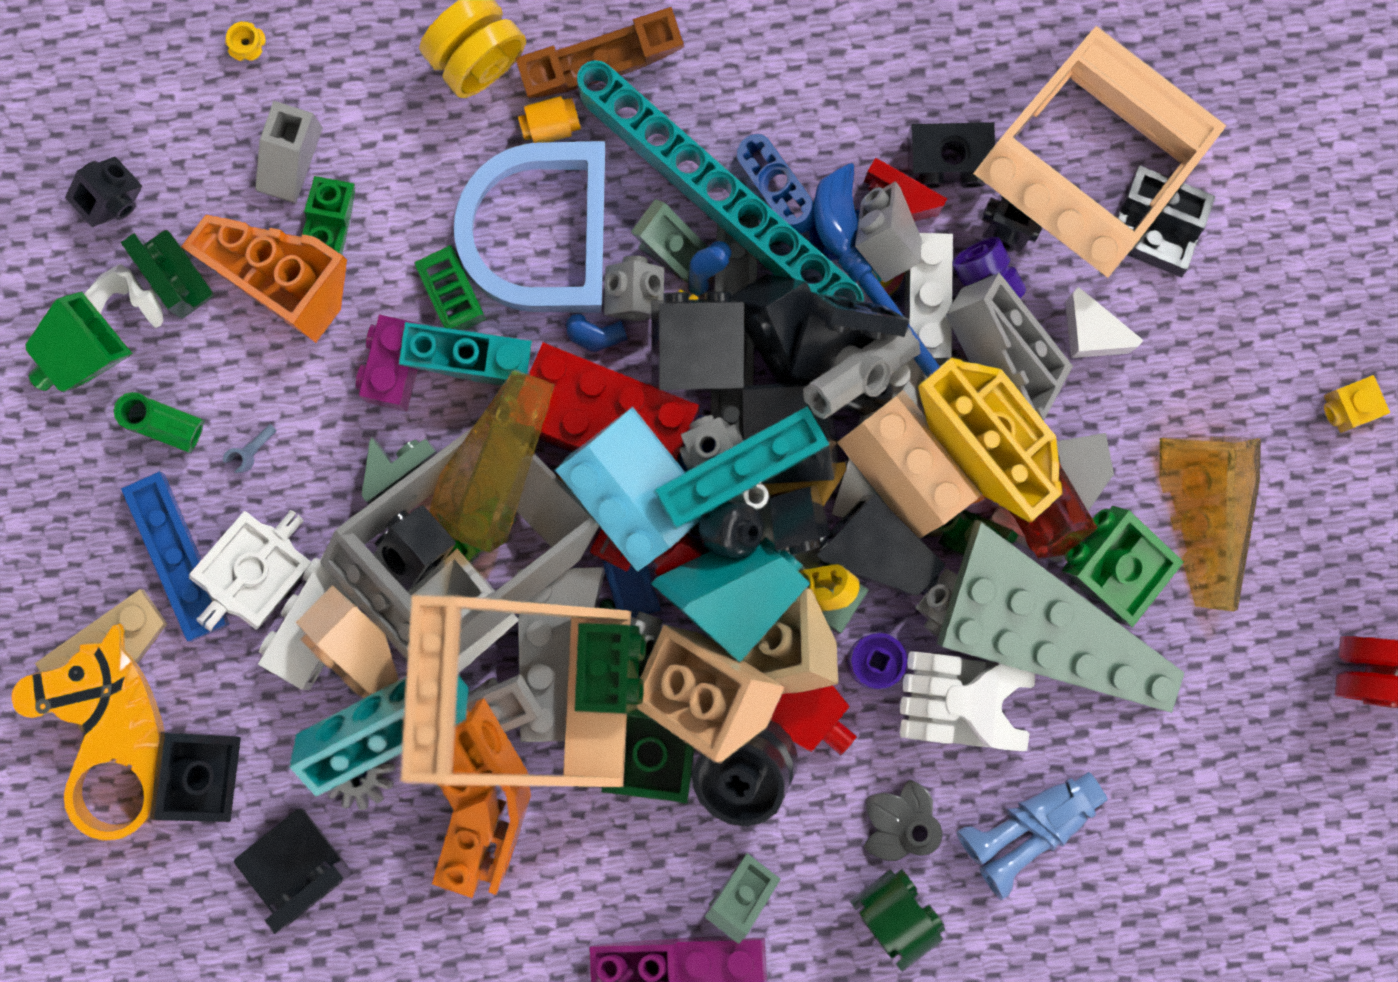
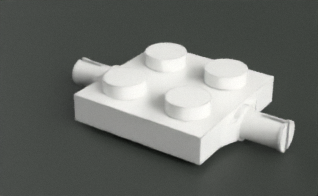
M290 510L276 528L261 524L246 511L239 516L189 574V579L205 590L212 600L211 604L196 619L198 623L202 626L205 623V628L211 631L220 618L228 612L239 616L256 630L263 624L304 575L311 563L310 560L295 550L289 540V537L304 522L299 515L295 518L296 513Z

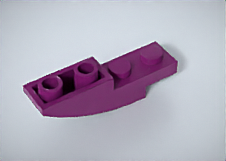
M726 936L640 940L589 946L591 982H767L765 937L744 938L740 943H737L732 938H726Z

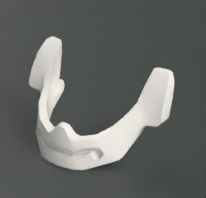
M122 264L101 274L85 293V296L101 314L106 301L114 293L125 295L129 292L131 304L139 307L147 320L155 328L161 326L163 322L162 309L152 289L144 291L131 270Z

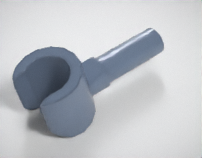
M269 424L244 448H232L226 451L223 456V462H231L239 453L242 456L243 462L234 473L249 471L254 465V454L258 452V449L277 430Z

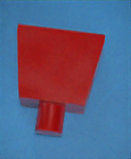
M833 685L803 692L781 694L770 720L778 723L791 736L794 743L809 752H812L823 740L841 756L857 738L853 732L839 721L850 706Z

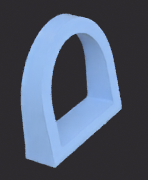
M605 141L546 142L519 145L507 149L488 160L470 178L457 204L454 219V238L459 259L465 272L485 295L504 306L521 311L601 313ZM534 169L587 171L584 286H519L503 280L486 266L474 243V221L483 198L499 181L514 173Z

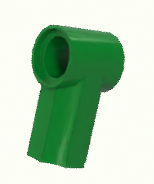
M136 392L126 393L119 397L113 411L116 421L125 429L190 454L199 441L205 422L204 419ZM144 403L147 410L145 418L139 423L132 424L129 419L131 408L136 404Z

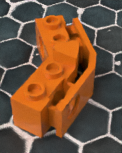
M485 698L476 701L470 712L468 709L466 710V720L455 725L452 773L528 774L527 769ZM438 784L453 808V813L432 885L473 898L482 880L491 883L488 893L497 895L508 871L531 798L530 786L500 785L506 795L507 801L497 798L495 785ZM506 803L510 823L501 820ZM490 842L497 844L493 855L495 858H491V852L487 851Z

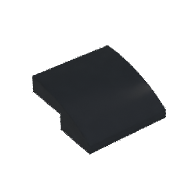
M1139 165L1117 218L1134 231L1151 209L1149 204L1170 177ZM1182 183L1127 255L1182 278L1188 270L1198 238L1206 227L1216 196Z

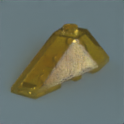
M518 370L512 371L440 473L429 512L453 539L488 553L507 542L555 384Z
M1235 436L1160 438L1159 480L1163 493H1171L1177 515L1170 517L1174 531L1181 529L1187 552L1182 557V560L1184 561V568L1196 607L1232 612L1238 611L1260 484L1261 438Z

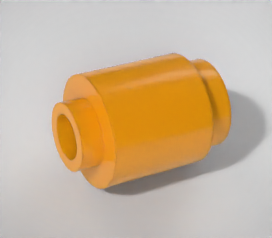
M559 96L524 106L525 115L518 116L524 140L533 139L534 143L553 142L572 137V132L581 130L572 97L562 100V97Z

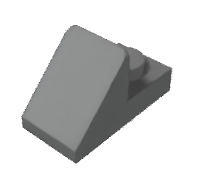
M521 674L500 684L492 677L471 691L467 699V709L470 712L476 701L485 698L504 732L537 719L542 711Z

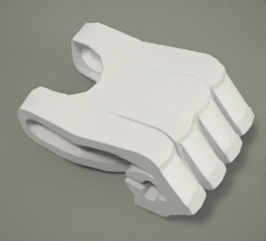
M909 652L907 660L908 669L914 670V675L905 674L903 679V691L911 692L912 694L911 698L902 697L900 713L909 715V720H902L901 738L1027 751L1029 742L1028 731L1013 728L1002 713V703L1018 687L1033 688L1035 686V673L1004 664L961 659V657Z

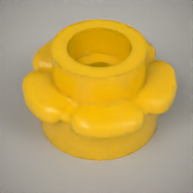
M250 22L234 23L230 26L225 36V44L229 47V55L238 61H243L244 59L253 61L262 54V46L266 43L263 31L260 28L256 29L254 24ZM248 39L249 44L242 45V41Z

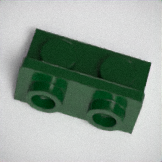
M163 230L148 242H145L135 233L120 242L166 308L180 319L185 318L214 297L212 289L168 230Z
M578 623L575 712L619 714L637 712V705L642 704L644 697V682L642 678H638L639 661L644 660L646 651V640L644 634H640V626Z

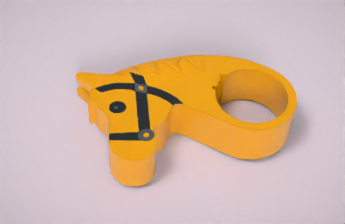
M119 623L110 628L102 642L81 644L79 652L65 666L36 672L20 679L13 688L11 697L15 711L22 716L35 718L48 712H53L63 721L79 724L84 727L85 736L65 786L64 805L73 825L85 835L99 840H116L126 837L135 832L150 818L160 734L165 731L162 717L149 683L136 661L125 651V630L123 624ZM116 759L115 763L128 767V764L132 766L131 770L141 781L144 791L143 806L135 820L124 824H108L100 821L89 812L83 800L82 788L87 773L94 765L111 762Z

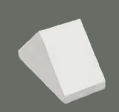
M1080 287L1065 301L1071 358L1129 354L1143 342V339Z

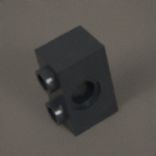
M995 122L911 124L907 134L908 176L930 189L941 188L944 186V182H960V186L963 188L984 186L985 182L973 173L995 146ZM945 150L955 151L959 154L961 163L956 165L946 163L941 156V152Z
M422 504L410 514L406 510H402L386 524L388 531L374 543L377 547L374 556L408 592L445 560L456 542Z

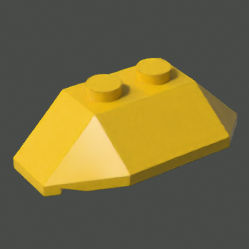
M950 358L918 385L930 431L985 497L1024 520L1031 522L1062 494L1061 482H1059L1056 436L1002 369Z

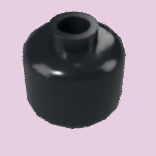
M730 500L701 516L699 522L700 539L704 547L714 554L733 559L746 558L754 553L760 545L763 536L761 514L755 507L747 503Z

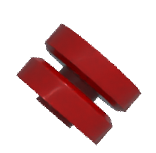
M1340 636L1338 658L1345 664L1365 667V672L1343 671L1337 674L1334 696L1360 700L1366 705L1398 708V640Z

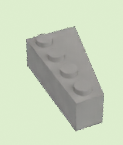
M603 567L569 568L527 601V603L597 608L605 569ZM518 614L519 675H522L542 709L537 719L520 726V742L565 741L571 618Z

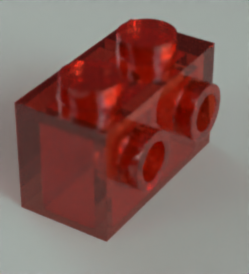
M1060 463L1059 482H1061L1062 494L1031 522L1009 511L1022 530L1028 547L1035 553L1038 559L1064 556L1098 528Z

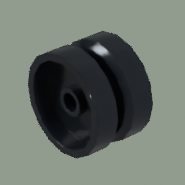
M770 720L765 729L722 762H715L701 752L692 770L693 789L700 804L713 817L730 825L749 827L765 823L778 812L797 771L798 753L791 736L778 723Z

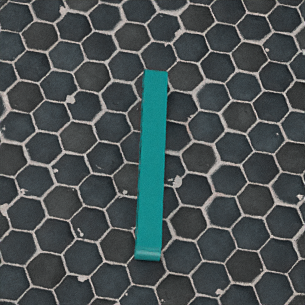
M594 60L585 63L580 68L577 75V84L582 104L774 275L804 281L801 273L805 270L813 269L822 275L823 280L816 284L808 283L811 292L864 301L862 290L852 279L608 64ZM593 81H602L606 84L604 89L597 92L586 88ZM625 107H630L637 111L635 116L628 119L619 117L617 112ZM662 134L668 140L663 145L655 146L648 143L647 139L651 135ZM683 161H693L698 165V169L692 173H684L677 166ZM713 188H723L730 195L725 200L718 201L710 198L708 192ZM744 215H754L761 223L755 228H746L738 220ZM776 242H784L789 245L791 252L785 256H778L770 250V246Z

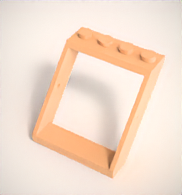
M412 595L401 782L463 785L623 787L627 714L575 712L578 623L631 625V611L466 597ZM461 609L571 618L563 775L452 773Z

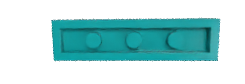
M807 406L656 488L654 493L674 529L677 530L827 448L829 443Z

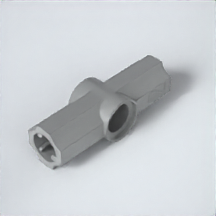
M908 327L905 337L888 334L886 340L876 339L862 349L851 345L845 347L837 356L834 367L803 388L804 401L810 406L814 415L825 419L862 393L874 397L881 394L889 384L891 373L920 354L919 340L915 338Z

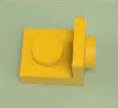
M1374 375L1323 395L1326 400L1324 404L1325 415L1331 425L1337 426L1340 433L1390 413Z

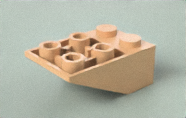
M333 585L296 622L306 633L300 640L320 661L336 672L357 695L366 698L399 680L386 635Z

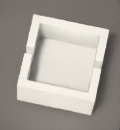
M458 549L408 591L411 597L412 595L450 596L487 599L495 592L486 579ZM461 609V618L471 610ZM514 613L459 655L458 674L519 621Z

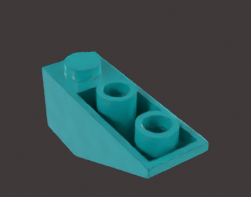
M405 322L399 365L484 384L522 389L527 379L532 341Z

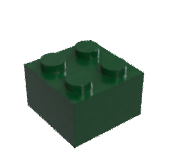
M637 708L636 713H630L626 716L623 787H602L601 793L688 803L694 747Z

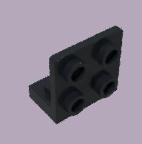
M812 292L789 373L795 378L816 380L834 367L837 356L845 347L851 345L862 349L876 339L886 340L888 334L905 337L910 321L885 305Z
M303 808L296 809L234 859L236 867L272 912L264 921L274 934L289 926L353 874Z

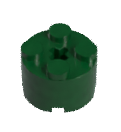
M890 869L850 899L849 902L855 910L861 906L864 907V909L858 912L863 918V922L891 959L900 955L902 959L896 964L900 971L903 972L944 941L941 933L945 931V925L929 904L922 909L915 900V897L919 895L917 893L918 889L904 870L900 869L894 873Z

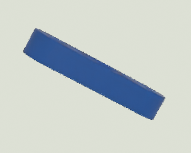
M752 134L743 139L737 149V159L772 210L798 233H804L813 228L815 225L813 217L814 200L775 146L762 134ZM757 150L761 151V154L769 163L763 168L753 156ZM777 175H786L787 182L781 190L776 192L768 191V185L772 178ZM792 198L803 212L798 218H796L794 212L787 204Z

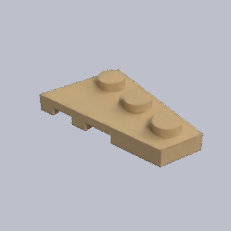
M139 589L41 658L35 665L40 672L61 668L79 652L81 644L102 642L110 628L119 623L123 624L125 630V651L138 664L166 627L167 622L145 590ZM76 724L81 732H85L83 726Z

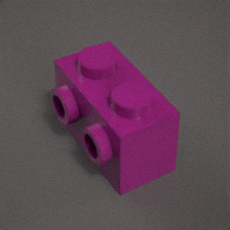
M379 314L377 324H371L366 337V349H370L367 364L359 367L355 386L356 389L360 390L359 396L367 403L407 412L418 369L399 365L405 322L420 323Z

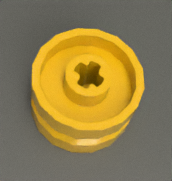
M458 0L441 13L421 38L419 45L421 55L434 70H444L443 80L458 98L476 95L490 86L515 64V58L522 54L527 43L525 35L512 20L502 19V8L495 0Z

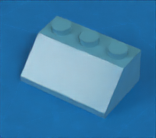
M633 407L571 453L555 470L637 572L671 548L701 519L699 517L677 530L674 529L654 491L656 488L685 472Z

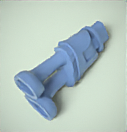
M1088 772L1076 781L1069 778L1063 784L1052 786L1026 801L1018 802V808L1007 809V813L1011 818L996 828L982 832L972 826H968L958 830L956 835L968 855L977 864L983 865L1002 848L1025 832L1030 831L1032 833V836L1020 846L979 869L992 892L1000 900H1003L1010 895L1015 876L1026 865L1048 849L1054 852L1058 845L1064 847L1071 836L1078 832L1087 822V817L1093 818L1096 816L1094 809L1105 803L1108 798L1095 777Z

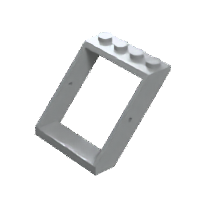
M495 414L485 417L334 531L320 561L407 661L412 597L365 546L366 543L387 528L386 524L402 510L409 512L472 465L552 547L487 598L515 602L529 601L581 559L599 527L597 521L575 494ZM471 610L461 618L459 655L512 613Z

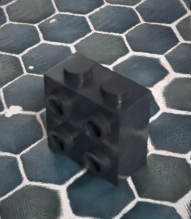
M726 291L705 292V299L689 300L688 292L663 293V300H651L652 385L659 390L743 388L744 302L731 299V292Z

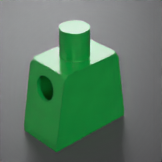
M82 291L57 298L25 344L27 353L37 364L28 374L30 382L39 390L47 391L54 385L63 393L90 382L133 354Z

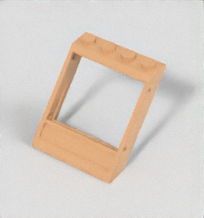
M1095 26L999 139L973 174L1108 278L1136 245L1227 125L1098 26ZM1069 78L1181 163L1149 204L1151 209L1134 231L1015 139L1033 116L1037 117Z

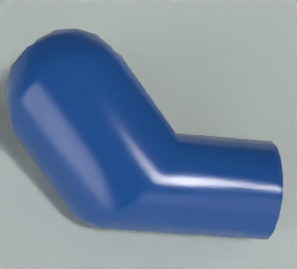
M715 241L710 247L704 248L693 255L689 265L688 290L692 294L697 296L705 294L709 288V278L726 268L732 254L731 248L727 243Z
M574 314L567 319L565 324L567 329L566 335L571 342L590 352H598L628 340L621 321L599 328L586 321L584 315Z

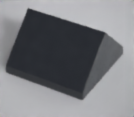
M179 730L161 732L150 819L162 821L231 822L241 737Z

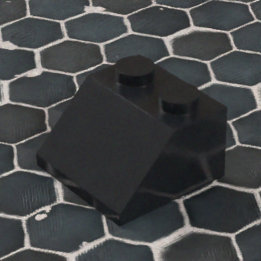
M813 381L748 385L743 387L744 441L808 406L829 443L827 448L761 484L828 481L835 479L839 452L833 414L822 419L814 415L810 406L804 401L803 388Z

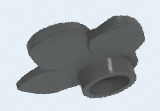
M908 780L901 791L900 797L887 793H879L867 797V813L872 824L877 828L864 844V848L870 854L886 861H898L909 853L925 856L938 849L943 837L942 827L938 820L932 816L933 799L928 790L922 785ZM922 825L927 829L928 836L925 841L917 842L913 837V831L917 826Z

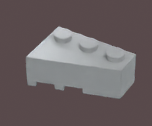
M1000 273L962 288L946 316L969 362L1002 369L1044 421L1073 365Z

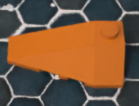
M205 214L181 246L192 256L315 343H317L341 311L347 259L313 236L302 234V237L285 234L279 229L269 228V230L256 228L249 226L246 222Z

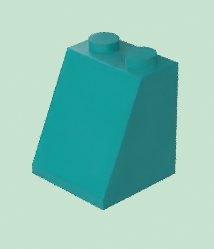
M765 537L754 553L746 558L733 559L708 552L658 576L651 584L706 635L741 662L810 583L798 572L803 565L785 549L776 551L775 544Z

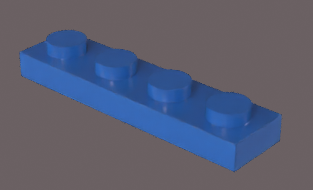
M161 471L121 488L187 642H193L230 625L226 614L220 618L211 631L205 628V623L202 626L196 620L211 604L212 600L205 590L189 579V574L202 558L165 473Z

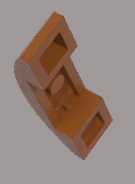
M672 6L632 19L634 25L556 50L553 45L516 57L515 59L528 98L577 90L578 71L589 61H602L622 76L657 62L684 48V42ZM593 81V82L589 83L588 86L593 85V84H596V83H599V82H602V81Z

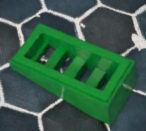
M452 245L414 262L444 328L464 331L487 320ZM449 259L451 267L431 276L429 275L428 268ZM456 274L458 280L436 290L434 283ZM463 288L464 294L442 303L441 297ZM469 301L470 308L451 317L448 316L447 311Z

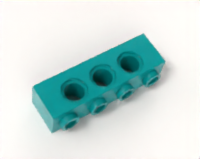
M457 675L455 725L466 720L468 686L459 675ZM407 676L296 734L289 768L315 797L403 752Z

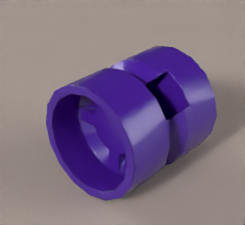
M990 237L978 241L964 249L953 259L952 267L963 286H969L1000 273L1020 299L1027 290L1016 268L1008 266L1011 259L999 237Z
M876 633L863 636L854 642L848 652V672L854 681L863 687L871 689L891 687L900 681L906 671V651L901 643L891 635Z

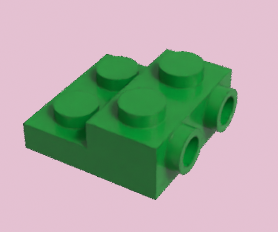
M1112 505L1110 509H1102L1093 517L1090 523L1093 530L1085 541H1078L1067 550L1064 557L1067 563L1061 571L1088 596L1100 601L1121 622L1134 627L1184 561L1130 510Z

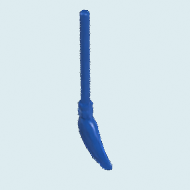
M854 163L846 164L819 181L813 209L816 230L824 246L838 257V264L841 265L844 272L855 283L858 282L873 303L885 305L903 316L872 273L874 270L855 247L858 220L852 196L855 168ZM909 324L908 327L920 344V354L913 359L928 378L940 366Z

